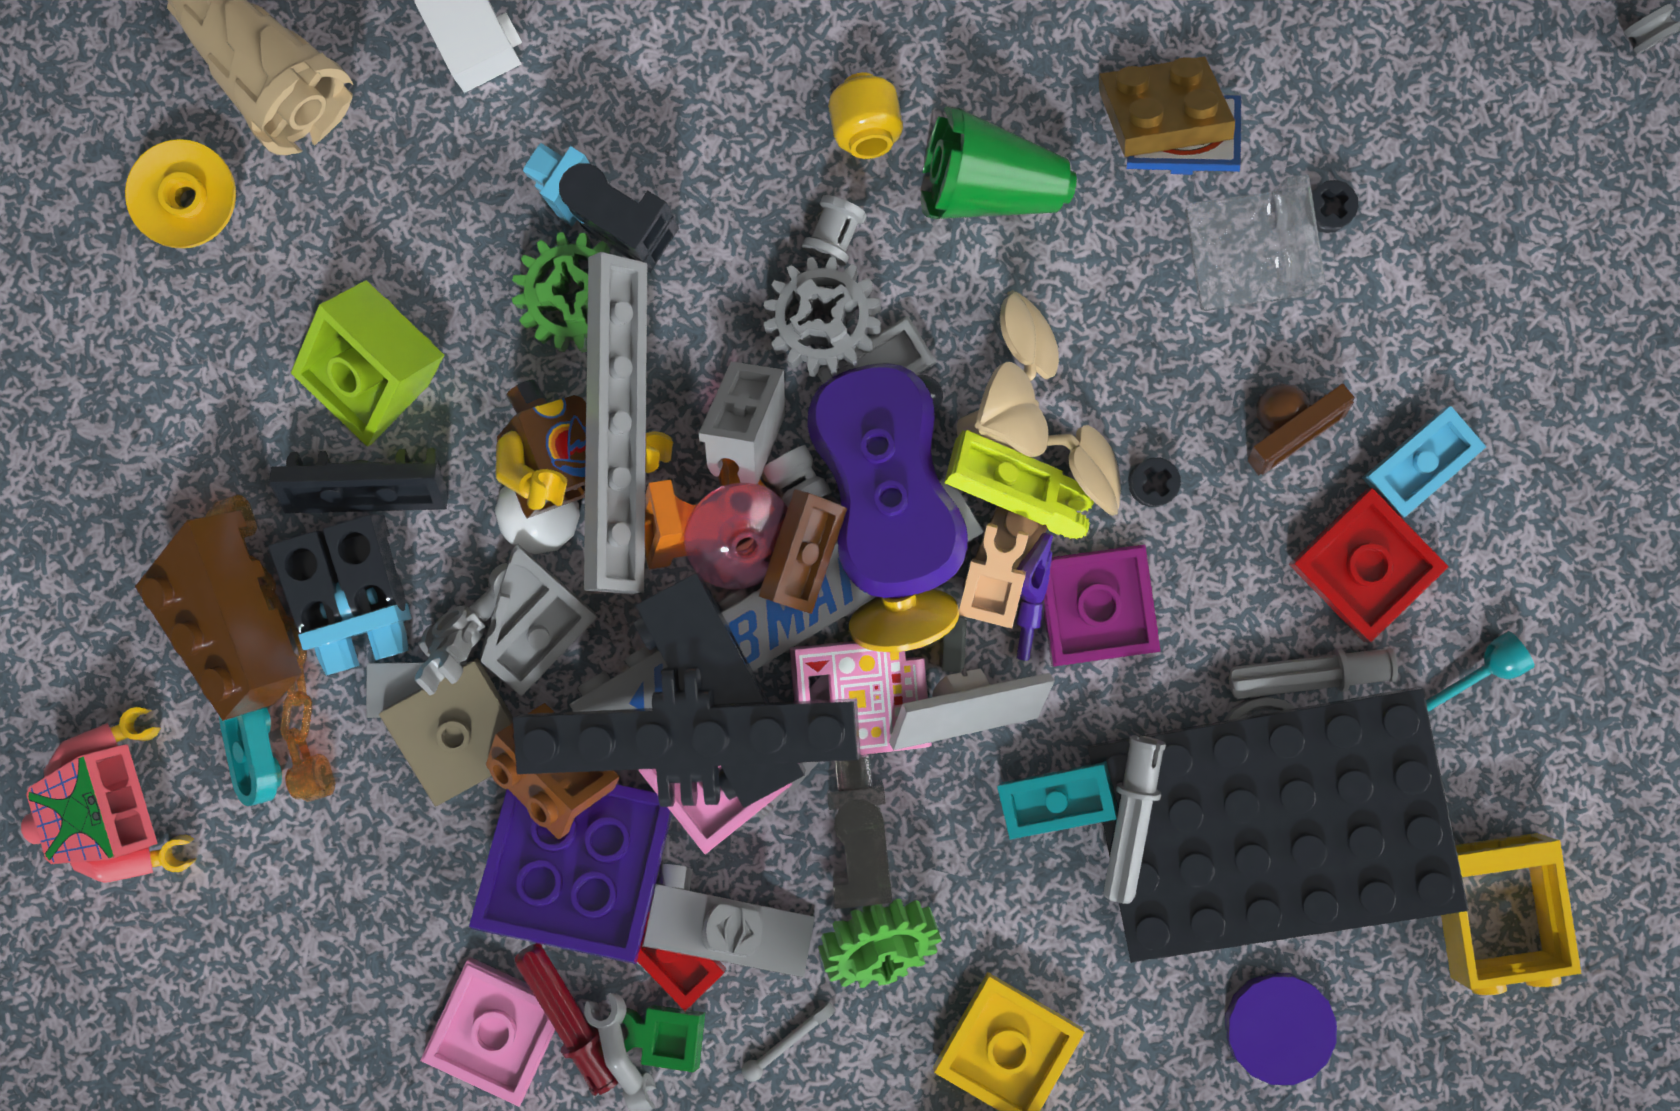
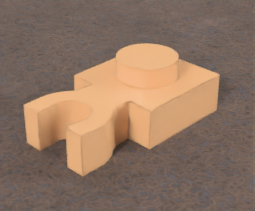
M988 523L983 539L987 560L986 562L976 559L971 560L959 615L1012 629L1026 572L1012 569L1013 563L1023 554L1029 533L1018 531L1015 546L1004 550L999 548L995 542L998 525Z

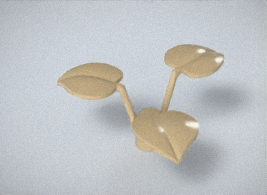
M1012 290L1007 293L1008 296L1001 305L1000 325L1003 338L1009 350L1020 363L1024 364V371L1012 362H1005L999 365L986 386L979 410L958 420L957 435L959 436L962 430H969L1029 457L1043 454L1047 446L1063 445L1071 450L1069 454V467L1082 490L1109 515H1117L1121 493L1120 474L1115 455L1107 440L1095 428L1089 425L1078 428L1076 437L1071 434L1048 435L1047 422L1039 408V402L1035 399L1031 381L1035 378L1036 372L1044 379L1055 376L1059 363L1058 346L1054 334L1041 312L1023 295Z

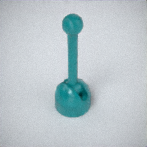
M1507 631L1494 639L1486 647L1483 656L1484 665L1426 700L1428 712L1490 674L1508 680L1520 677L1535 667L1530 653L1516 635Z

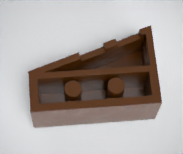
M241 510L187 520L135 585L144 604L150 609L171 641L174 650L180 655L201 687L203 694L211 702L222 721L274 705L302 675L279 610L277 608L269 611L258 579L265 576L259 559L250 560L239 530L247 527Z

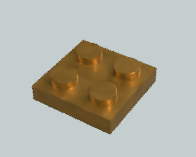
M1205 56L1197 58L1183 57L1173 62L1143 67L1128 66L1118 71L1099 74L1100 96L1124 157L1234 139L1235 119Z

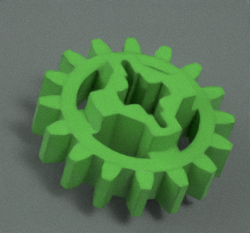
M560 232L557 233L556 247L550 249L544 241L539 240L536 242L541 254L536 260L527 255L522 256L521 260L529 271L527 275H513L512 281L524 289V293L513 297L512 302L517 308L528 309L519 319L525 328L528 329L539 325L534 336L539 342L545 344L552 336H555L554 343L558 351L565 352L570 341H574L577 348L584 353L587 352L588 274L581 270L578 259L588 261V257L599 252L609 254L610 248L604 241H601L593 250L590 249V239L586 233H580L576 243L570 244L565 234ZM552 266H555L548 279L540 283L545 273ZM570 274L583 290L576 293L575 311L562 295L569 292ZM558 310L563 314L567 327L550 322L543 315L542 311Z
M895 899L888 907H883L881 902H875L863 906V912L856 909L851 911L852 919L832 923L835 932L822 934L823 944L818 946L824 970L827 972L831 982L840 980L841 986L846 987L858 981L859 987L864 988L872 980L877 981L878 986L896 982L897 976L904 977L908 975L907 969L909 967L925 965L923 956L936 954L938 950L935 944L941 942L942 939L929 906L921 908L920 902L914 900L904 907L901 899Z

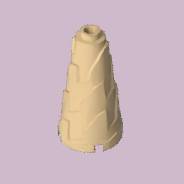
M167 0V9L180 23L193 46L209 65L211 75L244 116L252 133L268 151L276 155H291L303 152L294 143L295 141L310 133L312 143L315 146L341 122L353 97V94L344 86V83H351L353 85L348 74L336 62L327 58L323 53H319L300 35L284 28L262 7L247 0Z

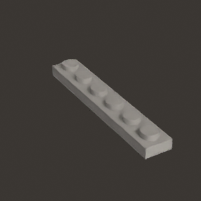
M604 252L588 257L584 590L635 594L644 592L647 263Z

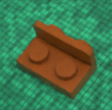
M543 703L528 714L555 712L546 703ZM513 723L495 734L486 762V766L490 770L495 782L502 788L509 789L527 808L531 818L539 826L546 827L557 839H561L569 833L574 818L614 790L620 777L614 770L517 775Z

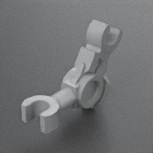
M507 563L498 565L492 570L489 576L487 592L469 607L467 605L457 606L449 610L435 625L428 626L423 632L418 645L429 658L417 671L415 681L429 695L436 692L439 683L445 677L451 684L457 682L461 677L463 667L460 663L468 658L471 648L480 640L484 633L485 625L483 623L493 614Z

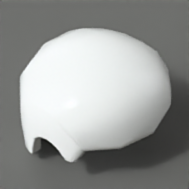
M506 486L500 490L495 507L499 529L505 539L513 546L519 544L523 549L532 554L557 551L574 536L580 517L579 504L577 501L527 519L521 509L516 493Z

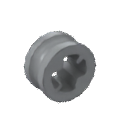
M1671 3L1647 15L1623 31L1626 38L1632 37L1636 40V46L1633 49L1636 55L1680 31V21L1676 22L1671 18V13L1674 10Z

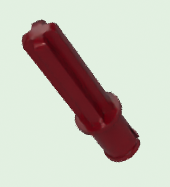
M534 943L527 946L515 956L516 966L564 1043L561 1047L562 1055L573 1060L593 1096H596L598 1093L602 1095L610 1091L618 1084V1081L605 1064L598 1028L589 1025L542 945Z

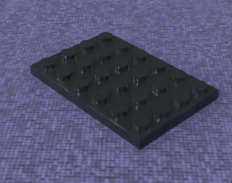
M1413 687L1141 735L1159 739L1166 743V747L1163 750L1156 788L1161 792L1160 800L1153 801L1136 894L1131 903H1119L1131 963L1469 911L1423 688ZM1130 738L1088 745L1091 765L1107 761L1118 811L1121 794L1116 791V786L1118 783L1123 782ZM1117 819L1103 822L1109 857Z

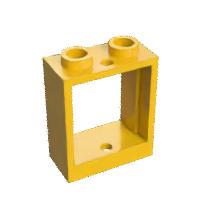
M1534 833L1455 845L1462 877L1529 868L1542 951L1475 960L1467 911L1441 915L1451 978L1472 990L1474 994L1496 995L1506 992V985L1526 982L1527 985L1533 987H1550L1561 984V977L1582 974L1560 840Z

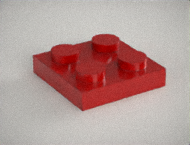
M1373 488L1365 490L1289 563L1296 573L1363 642L1369 643L1384 631L1449 567Z

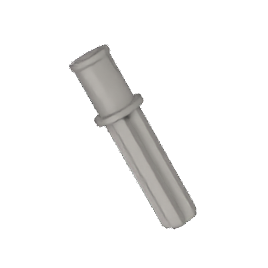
M1390 647L1345 653L1342 649H1334L1332 655L1235 666L1230 669L1229 685L1233 696L1239 699L1337 687L1340 692L1348 691L1350 685L1383 681L1395 682L1398 677V663L1395 652Z
M1136 735L1130 736V747L1123 782L1118 783L1116 786V791L1121 794V800L1103 892L1107 899L1126 904L1131 903L1136 894L1153 801H1158L1161 797V792L1156 788L1163 750L1166 747V743L1159 739L1146 736L1138 737Z

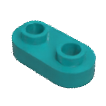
M267 707L224 721L219 716L231 781L238 799L245 806L272 801L276 796L277 788L282 784V770L271 750L268 735L271 729V718Z

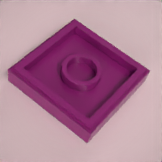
M1145 544L1052 557L1047 592L1042 601L1051 666L1161 652Z

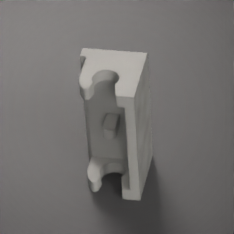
M730 362L699 431V441L705 442L707 466L714 476L717 477L720 474L723 466L721 459L728 458L735 461L739 466L737 474L741 485L757 487L785 417L783 369Z

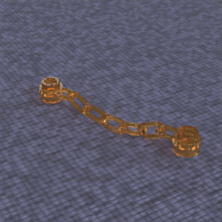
M239 494L215 502L213 508L207 511L206 516L242 511L247 527L239 531L248 552L245 538L254 535L257 531V524L251 504L245 497ZM249 555L251 561L257 560L252 555ZM262 565L265 576L262 578L267 583V585H260L269 611L273 610L268 599H270L274 609L278 608L286 632L291 627L299 655L295 653L302 672V675L297 679L298 691H296L294 682L287 690L288 696L285 698L280 727L281 735L287 742L293 767L289 768L285 775L286 786L294 799H303L306 802H311L332 795L336 783L329 760L322 754L310 755L306 738L310 729L312 700L306 691L303 667L307 659V650L302 649L298 636L301 633L294 619L288 617L275 592L276 582L273 576ZM304 704L301 730L294 727L289 729L292 705L300 707ZM296 744L299 745L303 759H300Z

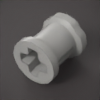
M823 195L820 202L823 211L812 237L804 239L802 248L826 261L830 257H836L837 265L846 266L849 260V255L846 253L857 225L864 224L867 215L864 210L849 201L831 195Z

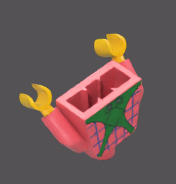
M130 708L122 714L118 725L110 728L109 724L106 723L63 741L44 768V778L28 788L26 796L31 813L23 818L21 831L28 842L41 844L45 859L50 864L70 863L74 871L97 881L107 883L153 873L152 867L163 866L171 872H181L197 860V858L187 861H179L172 853L174 845H184L194 840L189 835L181 834L175 836L163 845L161 849L149 851L150 846L158 844L128 744L118 746L117 742L126 738L148 741L156 737L161 729L160 727H152L139 734L134 727L137 717L151 712V709Z

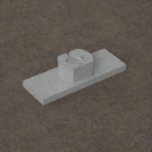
M981 668L966 671V676L964 677L962 673L946 675L934 688L932 698L902 704L889 743L894 751L1037 719L1054 684V679L1050 673L990 685Z
M655 884L642 946L804 977L815 917Z

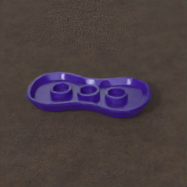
M889 363L870 364L849 369L827 380L812 397L808 409L807 425L810 439L816 451L834 475L840 493L841 506L847 508L838 535L839 559L845 573L860 590L871 596L900 598L929 591L953 577L964 562L968 534L959 508L939 482L933 465L931 446L935 415L931 394L924 382L913 371L901 365Z

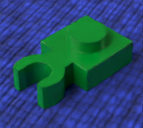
M652 1005L647 1008L646 1020H643L638 1012L626 1008V1015L622 1021L628 1029V1037L624 1040L626 1052L635 1047L642 1048L641 1065L695 1072L700 1068L706 1012L684 1011L679 1008Z

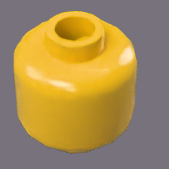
M866 72L856 73L846 78L831 93L828 107L833 135L840 148L848 153H852L857 158L873 159L886 154L900 138L903 130V121L898 95L894 85L886 79Z

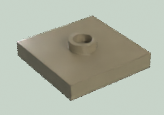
M478 657L462 666L463 673L454 684H451L445 677L439 683L434 694L429 695L421 688L379 713L380 718L435 807L491 777L486 762L495 734L513 723L512 714Z

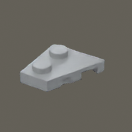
M517 544L512 549L481 650L480 661L519 695L523 696L597 618L595 611Z

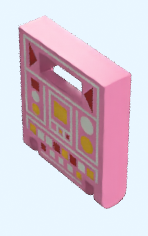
M854 641L790 648L794 701H810L808 677L828 675L830 700L857 698L861 755L892 752L893 749L889 740L902 704L928 698L924 657L906 658L905 651H872L859 646ZM925 743L894 751L930 747L932 746V743Z

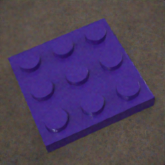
M616 784L614 790L574 818L569 833L561 839H557L546 827L539 826L531 818L527 808L507 789L469 927L473 930L636 964L672 812L668 807H660L657 793Z

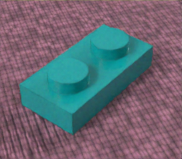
M1107 761L1002 782L997 786L1010 840L1116 820L1118 816V806Z

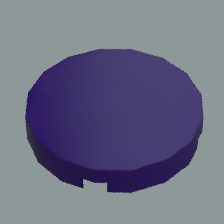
M1291 973L1269 974L1264 977L1260 975L1248 980L1233 995L1225 1013L1226 1038L1232 1056L1252 1077L1270 1085H1295L1313 1078L1329 1062L1337 1043V1021L1329 1001L1309 981Z

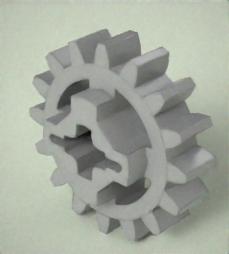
M810 257L807 259V271L800 273L798 269L790 265L787 267L790 282L786 285L783 282L774 280L771 284L778 300H765L763 305L766 314L776 317L764 322L766 334L778 336L771 343L773 351L776 355H779L789 350L788 366L794 370L802 361L807 362L809 376L812 377L816 376L820 365H827L832 377L837 376L838 363L844 360L853 369L858 366L856 351L859 349L863 352L871 353L874 349L873 341L867 334H879L881 332V321L871 317L881 311L880 299L867 298L873 291L872 281L869 278L856 283L858 276L857 266L851 264L844 272H840L837 268L836 257L829 258L826 268H818L815 259ZM820 285H828V286H834V287H836V288H835V289H829V288H823V287H817V286H820ZM796 298L799 301V310L796 315L790 318L791 323L787 325V314L792 302ZM858 309L859 320L854 332L849 336L846 322L854 316V311ZM821 310L825 315L831 314L832 321L825 324L820 318L814 320L813 313ZM816 344L828 346L829 349H813L808 346Z

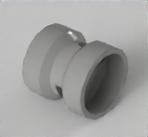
M806 445L795 448L768 463L761 475L766 485L775 488L779 495L777 505L784 517L786 516L794 489L808 492L821 498H826L832 493L825 479L816 476L812 469L813 458ZM806 478V481L802 482L801 484L793 487L790 490L787 489Z

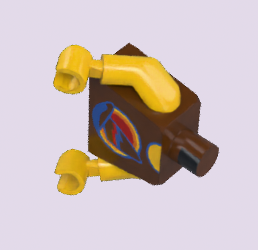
M534 379L516 385L506 394L517 414L497 436L495 475L498 482L516 493L521 509L528 519L585 498L586 402L583 398L572 395L548 403ZM657 431L646 433L645 473L657 470L659 460L664 463L671 461L673 441L669 435Z

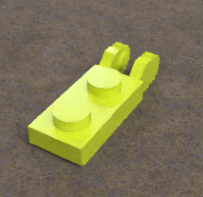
M962 430L955 439L944 481L945 484L1042 525L1046 524L1049 531L1055 534H1061L1070 539L1083 538L1088 533L1089 518H1086V515L1081 514V512L1084 510L1088 511L1089 508L1092 509L1094 501L1082 490L1076 480L1063 475L1062 470L969 430Z

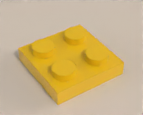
M987 972L933 1065L934 1073L999 1111H1040L1085 1032L1078 1024Z

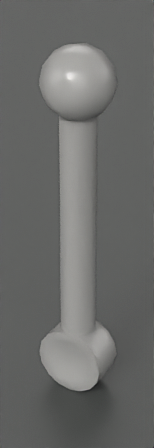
M829 1001L825 1002L812 1016L758 1060L745 1062L742 1067L744 1079L750 1082L759 1080L762 1077L763 1069L815 1026L822 1024L834 1014L836 1009Z

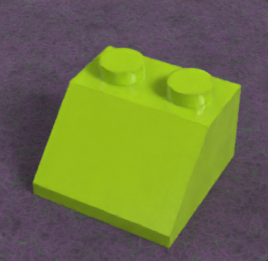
M365 280L319 304L291 374L368 447L429 386L444 354L428 337L423 335L402 315L388 299Z

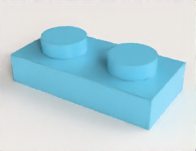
M1452 406L1442 408L1364 475L1362 479L1401 518H1405L1483 451L1486 446Z

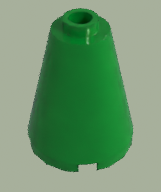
M946 106L944 111L947 118L938 116L929 138L922 172H930L932 184L931 192L921 190L922 213L926 217L948 219L1057 213L1063 206V203L1069 204L1076 189L1077 176L1075 171H1071L1070 162L1067 158L960 108Z

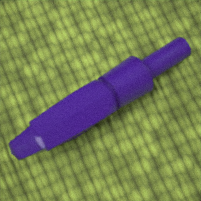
M1042 533L1016 569L1026 572L1016 622L1017 625L1021 626L1016 658L1023 661L1030 660L1034 630L1041 627L1042 601L1047 592L1052 560L1050 548L1053 535L1051 533Z

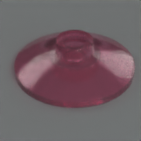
M734 483L712 491L696 505L685 527L684 546L690 564L704 580L721 588L744 589L762 583L788 510L787 505L772 490L753 483ZM753 538V543L748 548L740 551L736 550V545L741 539Z

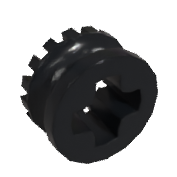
M1339 180L1326 181L1317 186L1306 198L1303 207L1304 217L1316 231L1324 233L1336 232L1344 228L1356 216L1359 207L1358 197L1354 189L1347 183ZM1321 195H1324L1328 200L1337 196L1342 201V205L1337 210L1341 219L1334 213L1327 217L1322 215L1319 209L1323 207L1325 202Z
M1161 457L1149 458L1137 464L1131 471L1128 480L1129 491L1133 498L1141 505L1159 507L1171 502L1177 496L1181 487V476L1177 467L1169 460ZM1147 468L1154 474L1160 471L1166 474L1167 480L1162 484L1165 494L1162 496L1156 491L1148 494L1143 491L1141 486L1147 481L1146 475L1143 472Z

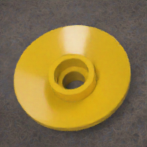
M169 140L151 147L135 162L127 178L125 200L133 223L145 236L167 247L192 248L210 241L227 225L235 207L236 186L228 165L212 149L191 140ZM188 190H194L196 195L193 203L188 207H182L180 202L182 194Z
M937 589L900 598L875 597L854 612L849 622V630L854 642L865 649L877 652L908 651L931 644L949 633L959 619V609L956 600L951 595Z

